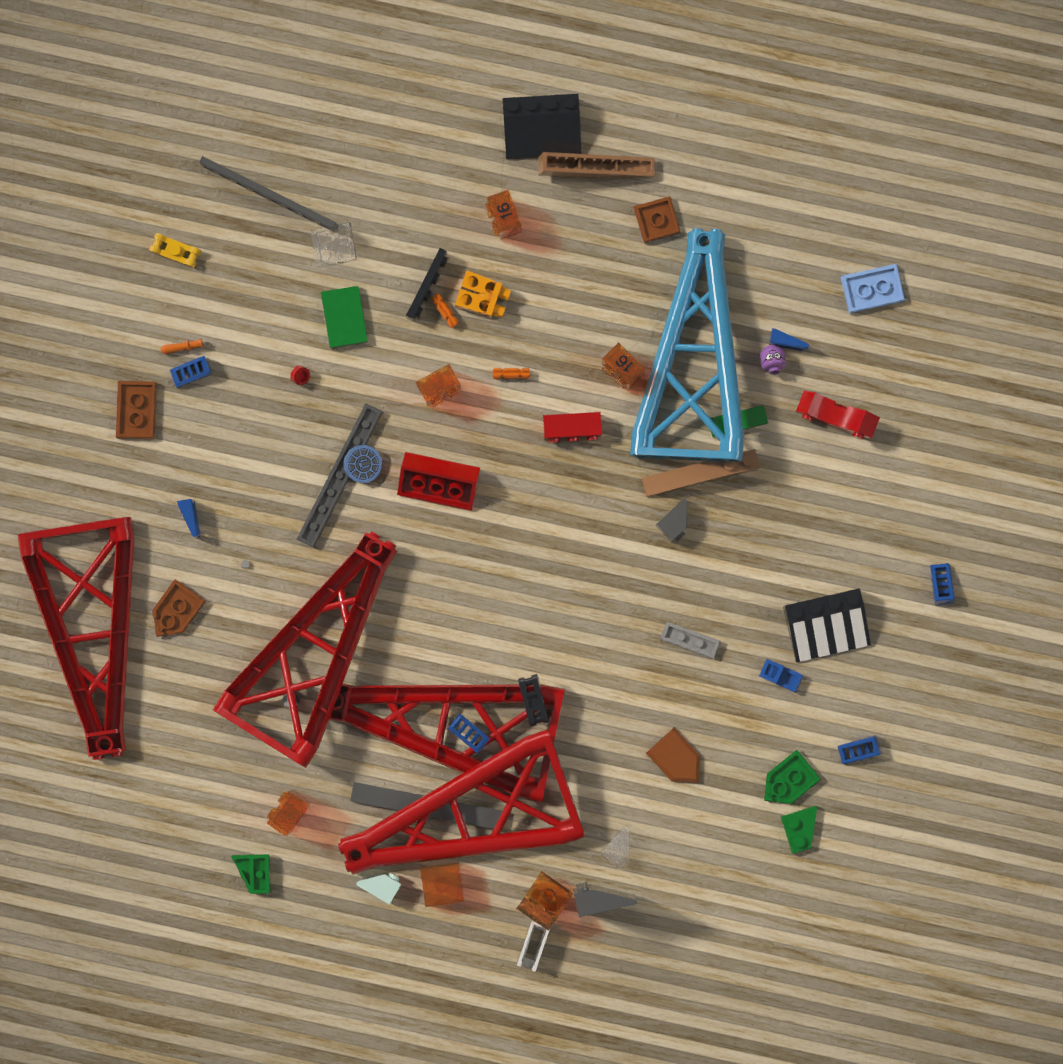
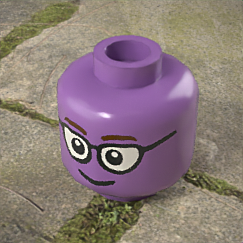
M778 345L766 346L760 353L762 369L771 375L779 374L786 367L785 352Z

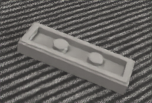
M667 621L660 638L662 641L715 659L721 642Z

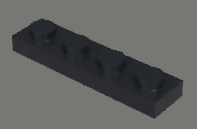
M439 248L406 314L407 319L414 322L415 318H420L423 312L421 306L424 301L427 302L432 293L430 288L432 284H437L440 278L438 272L448 262L449 258L446 257V250Z

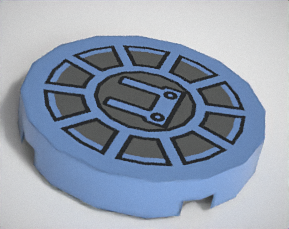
M357 445L351 448L343 461L347 476L359 483H368L374 480L380 474L382 468V459L378 451L367 445Z

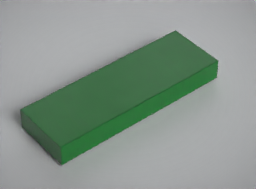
M764 405L741 410L743 430L768 424ZM723 415L710 418L725 435Z

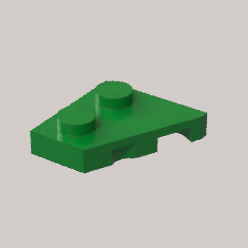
M816 805L780 816L792 854L811 848L817 813Z
M270 854L232 855V860L235 862L249 893H270Z

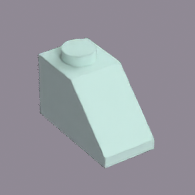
M390 872L389 875L385 873L359 880L356 885L390 904L402 883L399 882L400 878Z

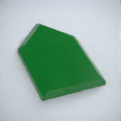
M795 750L767 773L764 801L792 804L817 784L821 778L800 752Z

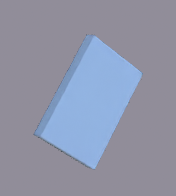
M897 264L840 277L849 314L905 301Z

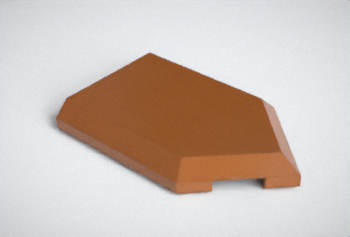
M174 579L152 610L156 637L184 633L206 601Z
M675 727L646 752L672 782L699 783L700 755Z

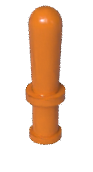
M202 339L190 342L185 340L184 343L163 345L161 352L163 354L184 350L189 352L190 349L203 348Z

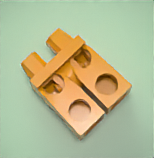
M466 270L455 308L474 312L488 318L492 316L502 318L506 307L496 303L498 298L508 301L511 290L503 287L500 282Z

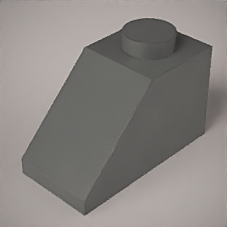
M684 498L656 524V527L671 542L674 539L678 542L685 535L683 531L686 529L687 500Z

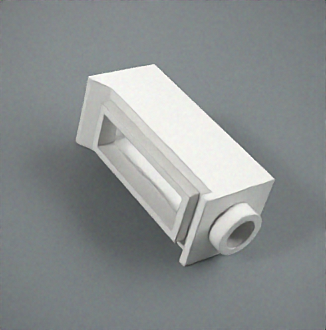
M537 918L536 921H531L517 966H524L532 969L534 972L536 971L550 930V925H547L548 921ZM534 928L542 930L543 934L535 958L532 960L526 958L525 954Z

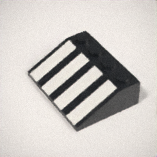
M860 588L783 606L796 662L871 645Z

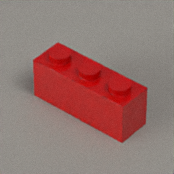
M601 412L543 415L544 440H548L549 443H559L560 439H568V442H577L579 438L595 441L598 440V437H602Z

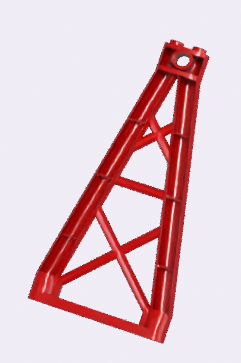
M122 517L18 534L21 560L83 727L88 757H92V760L104 759L105 754H111V757L123 756V752L126 751L123 721L134 556L131 517ZM107 529L110 532V540L82 577L43 549L42 540ZM115 546L111 599L88 581ZM41 557L77 583L60 607L57 604ZM83 588L111 608L110 630L69 636L62 616ZM110 638L108 661L98 675L95 676L79 664L72 643ZM106 675H107V684L103 682V679L106 677ZM85 678L91 682L89 687L87 686ZM97 688L106 693L104 730L91 697ZM104 739L110 741V747L107 750L102 748V741Z
M372 531L370 533L365 532L354 552L224 690L213 708L214 712L307 768L320 746L384 573L397 553V550H395L396 545L388 540L385 543L379 540L380 536ZM380 546L379 552L373 554L374 548ZM367 565L356 596L346 599L344 589ZM352 605L351 610L349 612L348 606ZM340 608L344 628L335 648L308 632L307 629L322 613ZM300 636L333 655L326 676L297 684L292 683L286 651ZM280 659L285 687L245 697ZM322 685L303 734L294 692ZM287 694L296 737L292 747L289 749L239 718L237 714L242 706Z
M343 683L338 695L341 698V704L338 707H334L329 720L349 724L455 771L464 773L482 761L471 757L476 753L471 748L461 753L443 745L451 704H472L491 732L488 735L490 739L485 746L496 740L502 750L509 747L502 735L528 717L525 710L500 728H497L481 704L524 703L519 684L349 685ZM540 684L546 709L553 710L549 732L554 743L565 689ZM533 685L527 686L528 692L534 690ZM350 704H387L392 714L383 719ZM396 704H405V705L402 706L401 708H398V706H397ZM419 704H443L436 740L434 741L415 733L404 717V714ZM398 720L401 726L396 725L392 722ZM548 754L543 756L539 778L529 776L518 798L542 803L550 765ZM519 762L513 767L521 776L524 768ZM503 771L484 783L512 794L519 777Z
M549 729L524 737L368 829L341 838V843H338L341 855L344 854L347 860L344 861L347 872H351L354 875L376 867L564 845L585 838V833ZM547 754L570 818L561 821L517 800L538 757ZM530 756L510 796L483 784ZM475 788L506 803L490 835L469 836L457 802L458 797ZM450 803L462 838L439 841L422 833L421 831L429 815ZM513 807L555 826L501 833ZM417 822L415 828L410 827V825ZM400 831L411 835L406 845L370 849ZM419 839L424 843H416V841ZM357 850L361 853V856L354 857L351 852Z

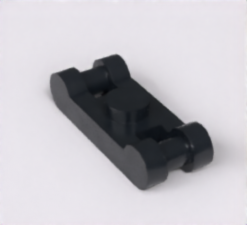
M538 674L531 675L530 678L526 679L524 677L518 678L530 727L537 726V723L541 722L544 724L549 723L550 719ZM533 685L534 690L528 692L527 686ZM540 710L541 715L535 716L533 711Z

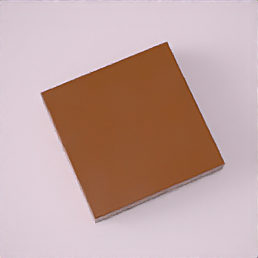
M670 196L633 207L644 244L681 233Z

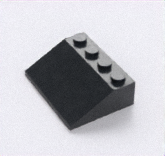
M579 94L502 98L506 159L536 158L543 152L582 154Z

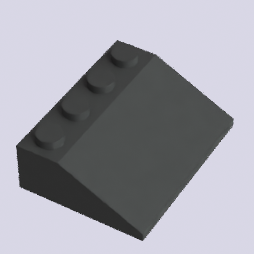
M587 882L576 884V888L573 889L579 917L637 904L634 894L592 884L588 885Z

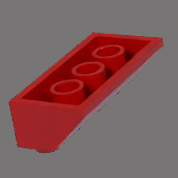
M405 452L400 470L397 495L472 511L480 467Z

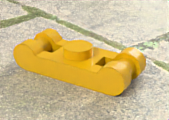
M155 234V241L150 246V252L195 268L196 258L200 256L202 250L162 234ZM162 242L167 244L165 250L160 249ZM186 252L190 253L188 259L184 258Z

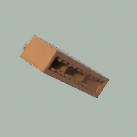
M543 152L538 157V176L575 178L654 177V158Z
M753 449L743 452L742 462L704 461L644 477L642 481L646 497L755 471L760 467L756 451Z

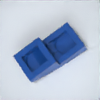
M766 659L759 677L794 693L797 692L804 676L769 659Z

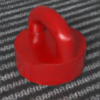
M297 365L292 370L290 379L297 385H304L309 380L310 372L306 367Z

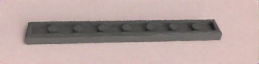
M203 156L199 161L204 168L332 232H336L339 227L336 222Z
M365 403L297 540L313 548L315 547L349 480L344 470V458L351 448L357 445H367L383 411Z
M354 782L350 801L399 811L424 795ZM458 802L466 824L494 829L502 813V810ZM450 803L429 815V817L456 822Z

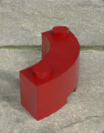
M805 390L796 409L797 413L802 414L801 418L810 422L813 420L835 429L851 433L853 437L863 440L864 437L872 439L880 417L867 410L836 404L834 400L816 392Z

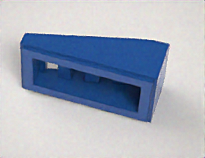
M772 328L769 345L807 351L808 343Z
M205 356L170 369L176 388L212 375ZM198 364H202L204 372H200ZM192 366L195 367L197 375L195 376L193 375L191 369ZM184 369L188 370L190 378H186ZM178 371L181 372L183 381H179L177 375Z
M192 499L177 501L192 536L200 538L195 501Z
M950 564L930 565L935 606L953 604L955 597ZM946 571V574L936 575L935 572ZM947 579V581L937 582L936 580ZM938 587H948V589L938 590ZM948 594H949V596H946V597H939V595H948Z
M461 714L448 727L450 732L476 753H479L490 739ZM463 721L464 724L459 731L455 730L460 722ZM469 726L470 730L465 736L461 735L466 727ZM475 731L476 735L471 741H468V737ZM481 736L483 739L477 746H474V742Z
M876 735L838 745L842 764L881 754ZM868 742H872L873 752L870 751ZM860 744H864L866 754H863ZM855 745H856L857 752H858V755H859V756H856V757H855V753H854V750H853V746H855ZM845 748H849L851 755L849 759L847 758Z

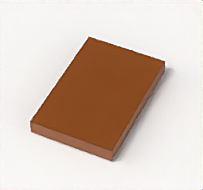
M118 381L116 438L155 439L157 382Z

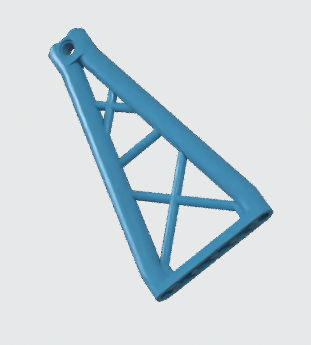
M694 228L688 232L686 257L632 431L630 456L742 462L744 433L723 258L725 234L720 229L704 231L703 229ZM705 240H710L707 246H702ZM705 258L709 291L700 298L695 293V288ZM691 301L695 303L692 307H690ZM709 301H710L711 310H710L709 307L706 305V303H708ZM701 310L713 325L715 345L679 344L685 322L697 311ZM676 351L716 353L718 373L692 396L670 372ZM668 380L686 402L653 430ZM718 382L725 435L697 403ZM690 407L720 441L719 451L654 448L655 438Z

